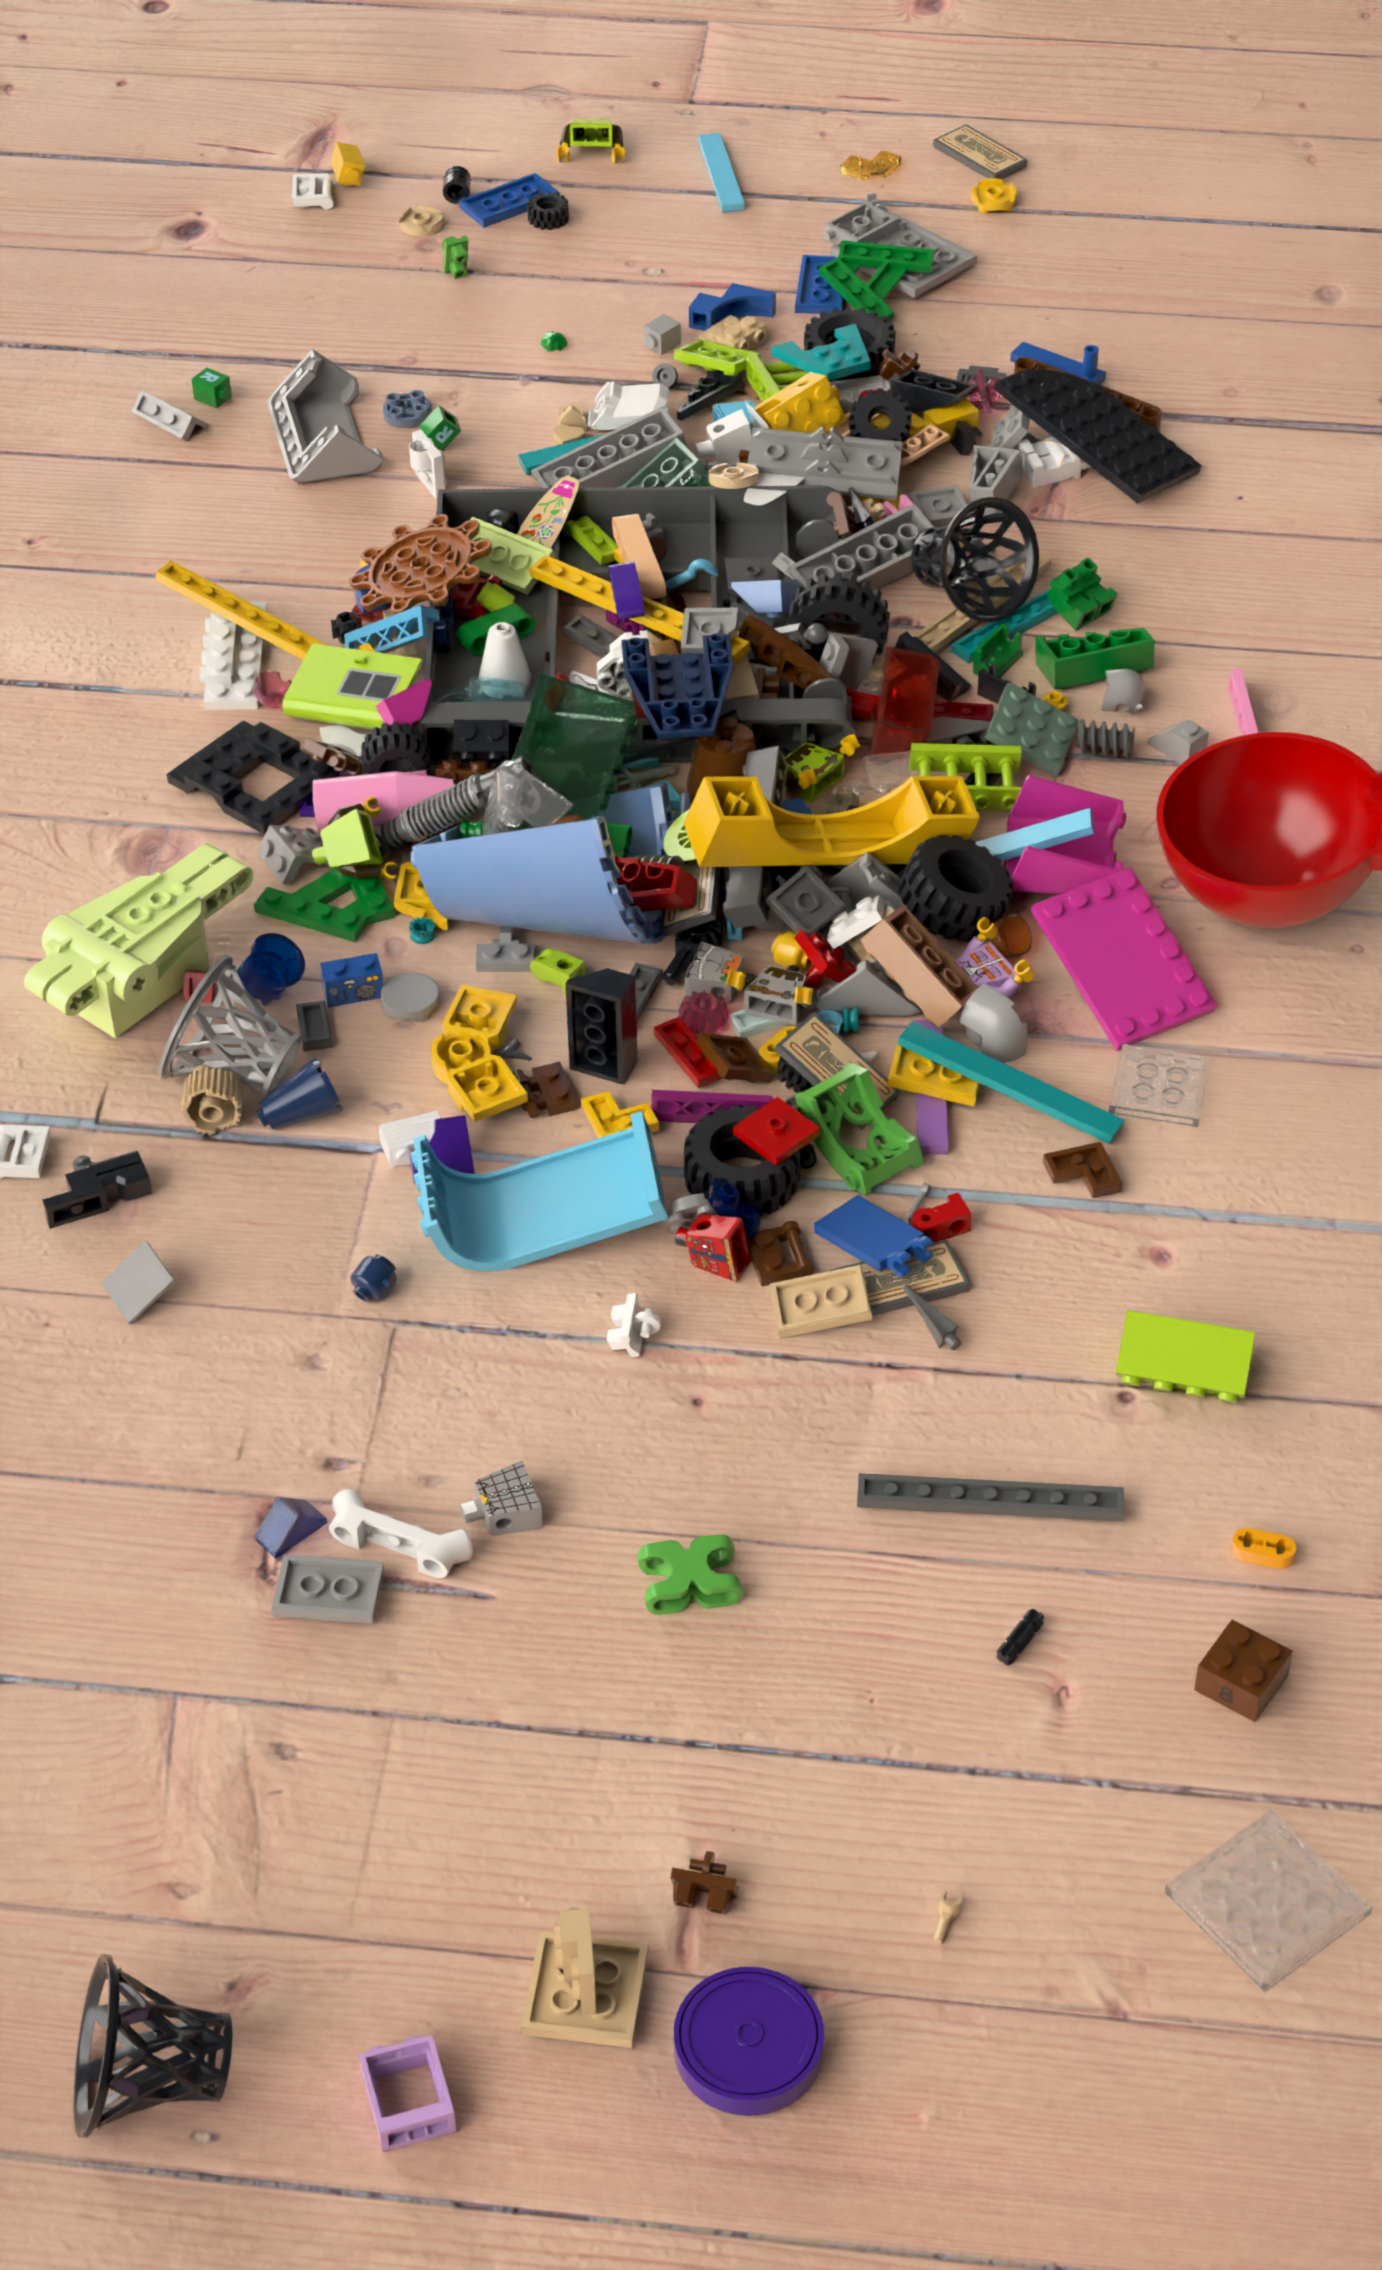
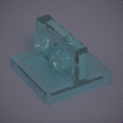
M469 675L467 702H522L525 685L519 681Z

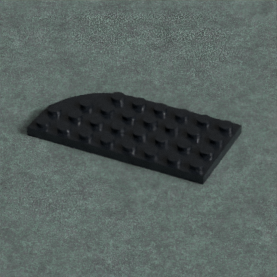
M1025 369L996 381L994 390L1137 504L1200 472L1202 465L1194 460L1191 455L1181 450L1173 441L1167 439L1155 427L1149 425L1136 412L1126 407L1118 398L1105 391L1100 384L1091 383L1068 373L1043 369Z

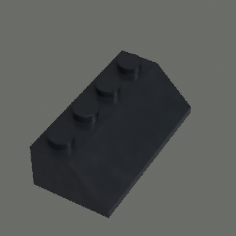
M607 968L568 979L565 986L569 1069L624 1085L638 1062L635 976Z

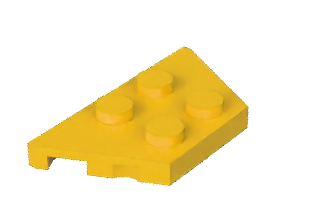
M411 861L401 864L394 898V909L415 919L417 917L420 919L428 917L432 919V922L434 921L435 927L448 930L450 919L444 918L432 904L420 878L418 868H414Z

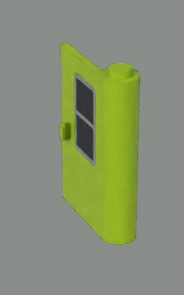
M312 643L285 694L283 712L287 717L365 729L381 728V724H384V721L376 705L384 699L410 688L423 664V660L420 658Z

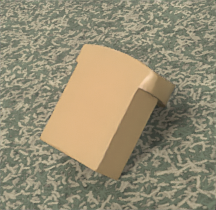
M583 405L559 406L560 419L558 425L579 426L584 431L588 429Z

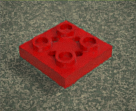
M801 929L794 937L813 963L805 973L807 985L813 988V991L825 977L841 983L857 971L855 965L844 958L843 954L845 952L840 946L833 949L830 943L826 942L819 934L815 932L810 934Z

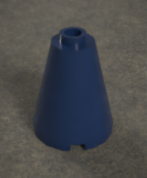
M317 1057L307 1062L259 1102L261 1109L257 1110L256 1113L264 1127L270 1125L273 1130L343 1111V1107L338 1103L340 1100L326 1072H322L320 1066L316 1068V1066L321 1064Z

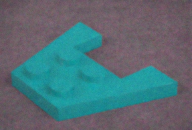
M856 324L835 329V338L838 341L825 346H816L811 350L803 351L793 341L771 347V356L808 373L812 372L827 376L828 381L870 370V359Z

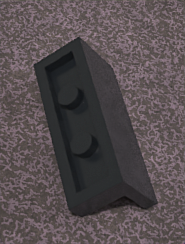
M907 631L899 636L893 654L923 679L924 677L929 678L935 684L936 692L947 702L954 701L970 689L971 684L918 637L911 636Z

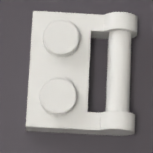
M327 173L293 175V207L321 206L323 209L332 208L333 197L331 196V187L334 184L333 176ZM316 185L322 186V194H316Z
M0 1125V1179L3 1177L40 1178L51 1136L49 1126ZM15 1140L10 1162H4L8 1144Z

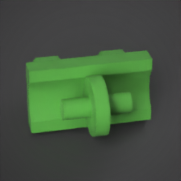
M467 235L462 236L460 239L451 236L442 243V251L444 252L443 271L444 273L451 272L454 279L467 276V260L469 255Z

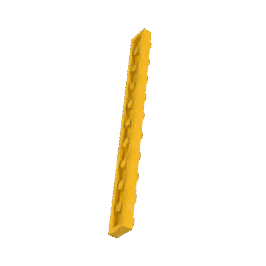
M548 555L542 557L529 568L530 577L617 614L611 582ZM642 596L645 616L630 618V620L681 641L684 614ZM737 636L730 639L733 664H735L751 651L750 642Z

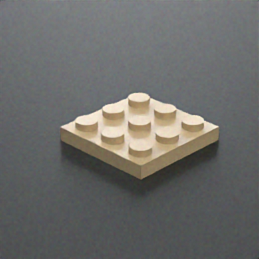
M540 1931L521 2024V2034L632 2048L649 1952L648 1943L591 1937L596 2013L581 2014V2001L573 2000L572 1982L564 1983L563 1968L556 1969L553 1932Z

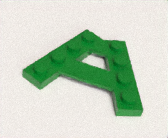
M841 240L838 257L819 267V274L856 311L859 308H865L867 313L876 311L879 318L885 316L888 318L887 322L894 319L895 312L884 302V299L907 271L931 273L934 250ZM861 266L879 268L867 284L855 274Z
M335 869L330 870L292 894L266 887L254 903V911L256 913L352 942H356L367 925L395 918L393 905L380 879H356L344 876ZM349 890H352L356 901L342 909L328 905V903Z

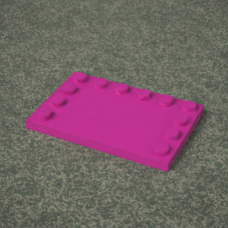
M1131 867L1033 904L1031 912L1116 1051L1215 1012L1217 1004Z

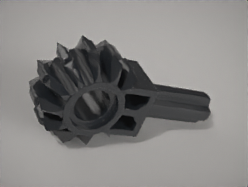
M715 919L675 933V957L662 975L667 985L672 986L679 982L692 963L701 942L717 947L722 946L724 939L721 921Z

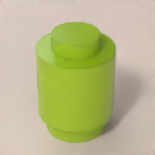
M488 581L476 597L481 602L480 605L490 612L515 604L513 602L515 596L496 583L491 584Z

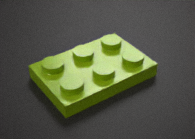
M700 339L674 350V360L682 361L686 366L699 365L703 366V369L707 371L720 370L725 375L734 376L738 372L746 370L747 354L756 353L761 360V353Z

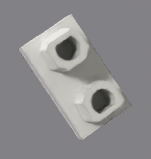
M637 1293L628 1294L626 1304L613 1306L612 1321L616 1327L621 1326V1328L608 1330L607 1341L612 1350L626 1349L631 1358L640 1356L643 1338H648L649 1335L657 1333L661 1326V1320L654 1314L652 1309H643L639 1306Z

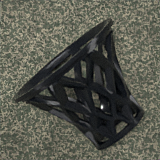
M985 497L974 500L964 506L954 516L949 526L932 527L923 531L914 543L911 562L916 577L927 586L944 588L952 604L962 614L976 621L995 622L1014 614L1029 597L1038 574L1039 546L1030 520L1017 505L1006 499ZM985 508H993L1002 511L1001 513H993L983 516ZM1002 522L995 533L980 531L984 524ZM1013 522L1018 526L1025 545L1016 540L1002 537ZM974 524L971 529H970V528H963V527H966V526H969V525ZM972 538L993 539L992 542L983 548L969 542ZM951 541L955 558L952 570L947 575L946 556L948 544ZM959 542L963 543L964 546L962 548L960 547ZM936 546L937 550L932 556L930 551ZM998 546H1003L1016 552L1002 561L988 554ZM920 547L923 548L921 554H919ZM1026 557L1025 572L1019 585L1005 568L1017 564ZM961 559L965 561V565L960 567ZM983 559L996 568L977 572L971 565ZM999 575L1009 587H990L983 577ZM976 581L982 590L966 587L963 583ZM968 594L982 596L984 604L973 600ZM990 596H1013L1006 604L997 609L994 608Z
M101 1954L95 1964L89 1982L78 2039L73 2104L74 2125L77 2136L79 2138H88L95 2128L100 2129L101 2126L128 2114L166 2102H219L225 2091L231 2062L233 2031L230 2014L215 2013L179 2005L123 1972L121 1968L117 1969L110 1954ZM107 1978L109 1987L108 2004L98 2006ZM120 1993L127 1999L128 2002H119ZM140 1993L144 1994L152 2001H147ZM166 2017L178 2018L182 2023L173 2024ZM96 2021L106 2030L103 2057L89 2063ZM143 2022L153 2031L138 2034L130 2025ZM118 2040L124 2046L116 2049V2041ZM171 2046H175L182 2051V2053L166 2060L153 2055V2053ZM223 2049L221 2068L218 2069L215 2067L216 2054L218 2050ZM125 2057L132 2059L112 2072L114 2063ZM142 2064L147 2066V2068L127 2078H123ZM88 2078L98 2083L94 2105L90 2110H88ZM172 2081H176V2083H173V2084H171V2085H169V2086L163 2087V2086H165V2085L171 2083ZM109 2088L115 2091V2093L107 2098ZM122 2096L128 2097L115 2107L106 2108Z

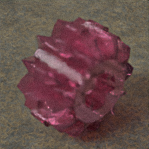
M704 989L702 993L692 991L691 996H684L679 1008V1017L694 1035L697 1033L716 1034V1031L724 1030L725 1023L729 1017V1010L727 1009L724 997H718L716 991L707 993Z

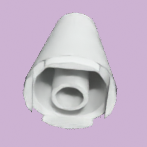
M498 622L490 627L478 676L481 690L488 696L503 698V695L512 694V698L525 693L531 686V673L516 630L506 622Z

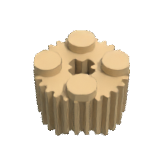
M207 1065L197 1066L194 1068L193 1074H189V1078L187 1077L183 1084L181 1113H183L184 1118H187V1122H191L197 1133L202 1132L203 1135L208 1133L211 1136L218 1129L224 1130L225 1127L230 1128L238 1125V1121L241 1120L243 1086L241 1085L240 1076L236 1072L222 1071V1068L216 1070L215 1067L211 1069Z

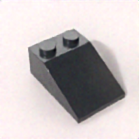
M909 369L892 380L890 390L894 391V397L900 394L902 402L907 401L909 405L908 411L911 410L914 414L958 403L977 391L978 385Z

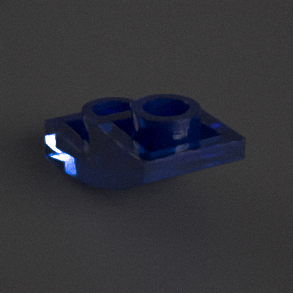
M714 1177L711 1180L709 1190V1204L719 1216L742 1218L746 1237L753 1239L759 1230L761 1211L739 1201L741 1190L735 1188L730 1183Z

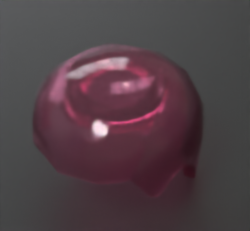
M276 671L259 673L254 681L255 697L265 707L273 709L283 708V699L292 682L290 679L287 682L282 681L280 673Z

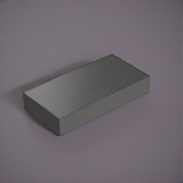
M325 1000L296 1004L303 1051L333 1048Z

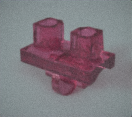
M981 369L976 371L977 379L966 382L978 385L977 391L967 398L979 411L985 409L988 416L994 414L992 399L1002 397L994 390L996 381L1001 379H991L986 383L984 372Z

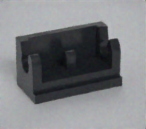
M989 664L988 673L984 668L979 671L977 695L998 704L1005 686L1010 681L996 677V667ZM1029 682V690L1024 686L1021 687L1036 696V684Z

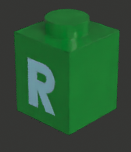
M205 368L192 378L193 395L197 401L218 408L232 397L230 377L225 374Z
M439 405L420 424V429L428 438L433 440L434 446L441 451L461 432L457 417Z

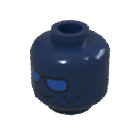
M379 1254L366 1256L350 1276L351 1283L354 1286L353 1293L365 1302H368L370 1299L374 1301L383 1300L397 1281V1276L394 1272L396 1267L391 1261Z

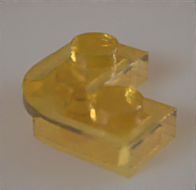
M882 150L871 161L857 155H851L840 165V173L862 180H869V176L881 174L886 178L901 165V156Z

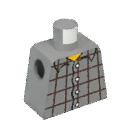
M523 1461L478 1479L475 1482L476 1500L460 1504L465 1524L483 1519L488 1533L493 1536L543 1528L542 1507Z

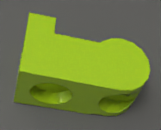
M552 948L543 950L530 963V970L538 980L543 982L549 981L562 987L564 994H566L565 983L568 979L586 974L585 961Z

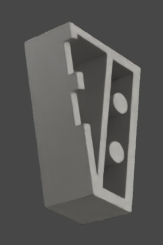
M974 445L973 467L969 487L971 502L985 497H998L1007 500L1023 477L1020 450ZM985 508L983 516L999 513L1000 510Z

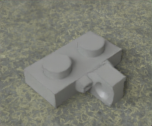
M500 926V939H493V944H477L476 972H531L530 963L534 959V944L519 943V939H512V927Z

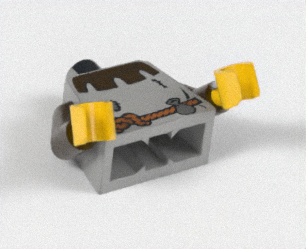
M789 965L786 970L772 966L767 967L760 975L748 980L745 979V973L729 970L726 985L735 987L737 991L745 995V1014L797 1026L803 1008L805 1010H812L816 1005L813 988L807 985V977L798 966Z

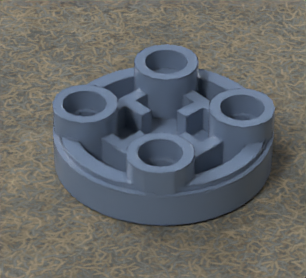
M413 390L410 393L403 394L389 393L386 395V402L383 405L384 420L398 428L418 427L432 413L431 403L424 397V392L421 390Z

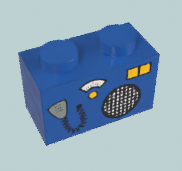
M377 953L320 963L322 987L327 1007L381 998L383 974Z

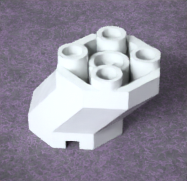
M607 382L594 400L597 403L596 408H591L588 413L587 426L593 430H613L661 407L668 411L669 406L666 405V402L670 395V390L662 384L621 386L616 382Z
M647 630L639 631L640 635H632V632L623 633L610 644V652L597 662L598 687L612 696H618L621 699L632 697L634 692L624 676L621 640L648 638L650 645L662 641L660 638Z

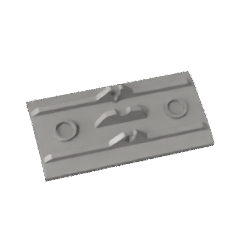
M823 426L813 433L753 427L748 464L757 467L759 474L768 473L805 477L796 486H828L837 490L841 495H850L849 488L853 487L860 497L896 500L902 451L901 441L842 436L834 427L830 430L831 435L823 434L825 430Z

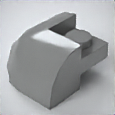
M983 983L972 993L961 1013L960 1023L966 1026V1038L979 1045L981 1053L1002 1063L1014 1061L1026 1054L1027 1023H1021L1019 1016L1012 1007L1015 1003Z

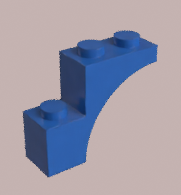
M735 283L730 285L722 297L699 293L689 306V328L705 331L729 315L737 318L745 316L773 318L776 313V293Z

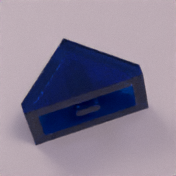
M277 1497L254 1537L276 1559L328 1522L327 1518L307 1500Z

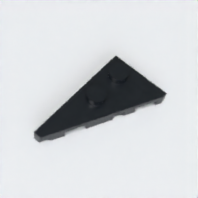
M720 370L707 371V377H701L698 384L688 394V402H682L679 406L677 419L682 421L700 410L716 404L722 398L733 395L735 391L743 388V379L735 375H725Z

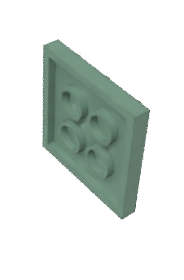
M1008 682L1002 692L985 739L1001 746H1021L1022 759L1056 777L1062 768L1079 720L1069 713L1054 707L1047 701L1032 695L1023 688Z

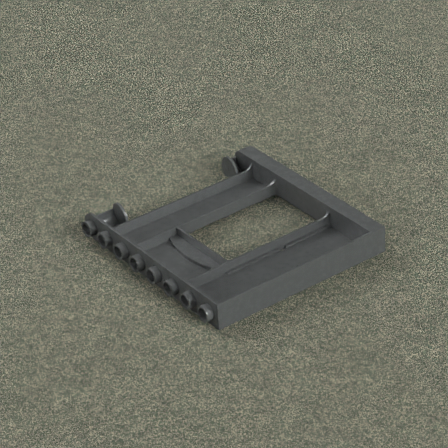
M822 485L750 486L749 488L787 491L764 505H752L744 502L747 488L724 489L715 486L578 488L565 520H573L575 522L580 517L588 516L616 543L612 529V517L639 514L641 521L646 520V514L651 513L656 517L658 527L663 530V540L667 545L665 558L658 562L664 581L687 571L691 562L697 559H706L717 568V577L706 572L704 569H698L697 576L694 579L672 589L708 590L711 592V608L731 607V604L734 602L751 607L742 597H728L724 558L777 557L782 552L797 563L842 540L841 536H837L833 526V522L836 521L834 509L827 503L828 495L838 491ZM551 488L438 489L436 516L440 514L447 515L449 519L448 527L456 528L469 521L472 516L490 523L486 518V511L506 509L518 514L520 528L538 501ZM561 529L551 547L556 555L555 559L610 582L608 565L619 564L617 561H612L608 564L600 565L571 536L567 537L563 529ZM777 568L779 580L791 579ZM539 580L528 595L503 584L501 586L515 596L513 602L519 604L535 621L533 631L526 637L519 639L531 673V686L525 693L512 698V694L503 695V698L488 696L481 690L478 676L483 655H471L456 638L458 629L475 618L455 615L457 622L453 630L451 652H440V646L436 644L434 623L428 624L429 637H427L424 681L430 678L432 685L421 718V731L427 736V741H429L431 763L434 765L443 764L445 760H455L454 720H509L510 761L525 755L533 764H584L658 738L638 700L579 701L576 708L566 706L561 714L551 711L545 694L556 678L559 594L565 592ZM430 601L429 608L439 610V617L444 618V615L441 614L440 607L434 605ZM789 611L782 612V617H773L776 620L774 628L787 626ZM752 651L747 653L748 660L753 656ZM767 662L756 663L760 665L773 667V665ZM780 677L781 690L780 694H778V699H725L721 714L734 709L737 710L741 724L747 726L753 732L759 750L779 746L780 750L786 748L794 752L804 743H810L821 748H834L841 744L840 741L844 737L854 734L858 740L857 729L852 724L851 695H847L846 686L843 682L835 678L819 679L811 683L804 690L793 684V682ZM698 739L645 758H659V763H691Z

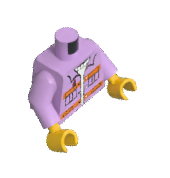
M983 917L977 923V929L980 931L978 937L974 936L955 962L977 987L985 983L1007 998L1018 996L1021 982L1028 983L1033 981L1035 972L1027 960H1020L1013 968L991 942H984L986 939L996 937L998 929L994 923L990 925L987 917Z

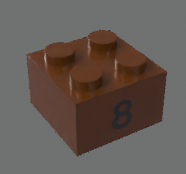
M1231 1619L1199 1663L1194 1690L1256 1722L1288 1677L1293 1650Z

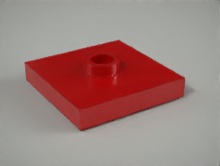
M776 1097L733 1126V1134L777 1166L820 1136V1127L782 1099Z

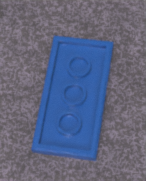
M533 173L459 201V208L484 228L528 212L527 202L535 194L540 196L542 192L544 194L552 192V195L559 193L560 196V192L538 174Z
M802 256L795 313L820 314L825 311L829 314L832 313L833 308H838L839 311L843 310L844 298L819 274V267L837 258L836 256Z

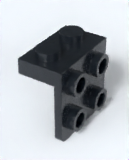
M454 720L455 760L460 761V765H470L473 761L487 762V766H494V769L510 762L509 720Z

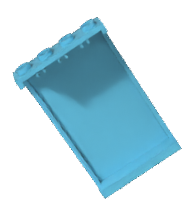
M643 1112L630 1114L632 1128L484 1174L462 1173L445 1166L435 1155L425 1135L413 1138L415 1151L411 1152V1158L416 1170H418V1173L414 1174V1179L419 1192H421V1196H417V1201L421 1213L424 1214V1218L420 1219V1224L425 1237L430 1236L441 1255L457 1266L475 1271H501L669 1219L651 1130Z

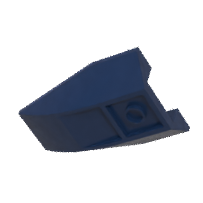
M715 633L702 635L703 653L660 654L650 656L648 638L621 640L624 676L658 739L715 735L734 670L729 634Z

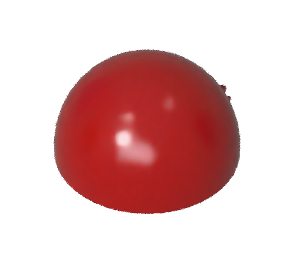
M1290 732L1254 733L1226 739L1200 750L1184 761L1169 776L1160 792L1156 807L1157 828L1162 850L1172 872L1186 891L1201 905L1214 914L1237 924L1255 928L1279 929L1312 922L1343 905L1360 889L1372 871H1382V773H1377L1360 756L1334 742L1319 737Z

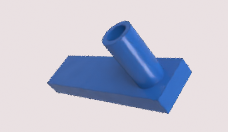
M1022 342L1011 352L1010 361L1014 363L1018 358L1029 357L1100 385L1106 379V372L1097 369L1099 348L1095 345H1087L1084 348L1083 363L1026 342Z

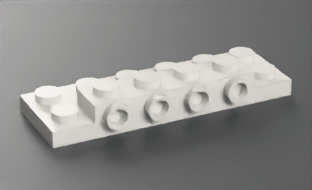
M250 602L267 612L266 602ZM211 611V617L205 618L206 634L203 635L204 650L201 653L202 666H205L200 667V682L205 683L204 709H258L264 639Z

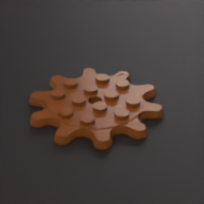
M445 514L433 517L427 527L417 531L412 530L408 525H400L392 531L394 540L388 546L382 548L370 547L362 552L361 557L363 561L371 566L366 571L353 575L349 579V584L356 591L370 589L360 599L361 606L367 611L375 610L386 603H392L391 610L396 615L426 600L441 607L448 603V590L460 583L472 584L480 579L479 567L471 564L491 553V541L488 539L471 541L480 532V524L477 520H469L456 528H449V519Z

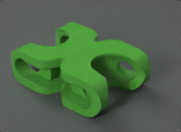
M727 1535L700 1536L691 1542L689 1550H685L679 1542L673 1540L649 1543L642 1546L637 1554L638 1564L642 1572L647 1575H662L668 1578L667 1580L650 1585L647 1589L645 1605L649 1612L658 1615L680 1613L689 1607L691 1599H695L701 1607L707 1609L731 1606L738 1603L744 1593L740 1579L734 1574H723L713 1571L715 1568L728 1565L733 1560L735 1553L733 1540Z

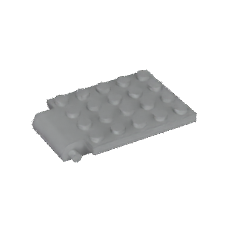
M866 202L826 223L824 227L823 238L834 244L831 247L830 254L836 257L839 255L841 240L933 249L934 259L931 273L907 271L894 287L913 298L919 297L922 293L935 288L940 283L951 279L956 274L967 270L977 263V255L896 213L890 214L884 211L880 204L872 205ZM861 266L858 270L873 276L879 268Z

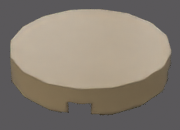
M417 205V209L408 207L398 217L400 229L411 236H429L439 232L444 226V216L441 214V210L431 205Z
M723 463L712 467L709 470L708 478L709 483L715 487L740 489L757 484L759 472L757 467L751 464L736 463V467H730V463Z

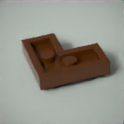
M1101 1142L1043 1155V1164L1053 1184L1082 1177L1092 1198L1122 1192V1182Z

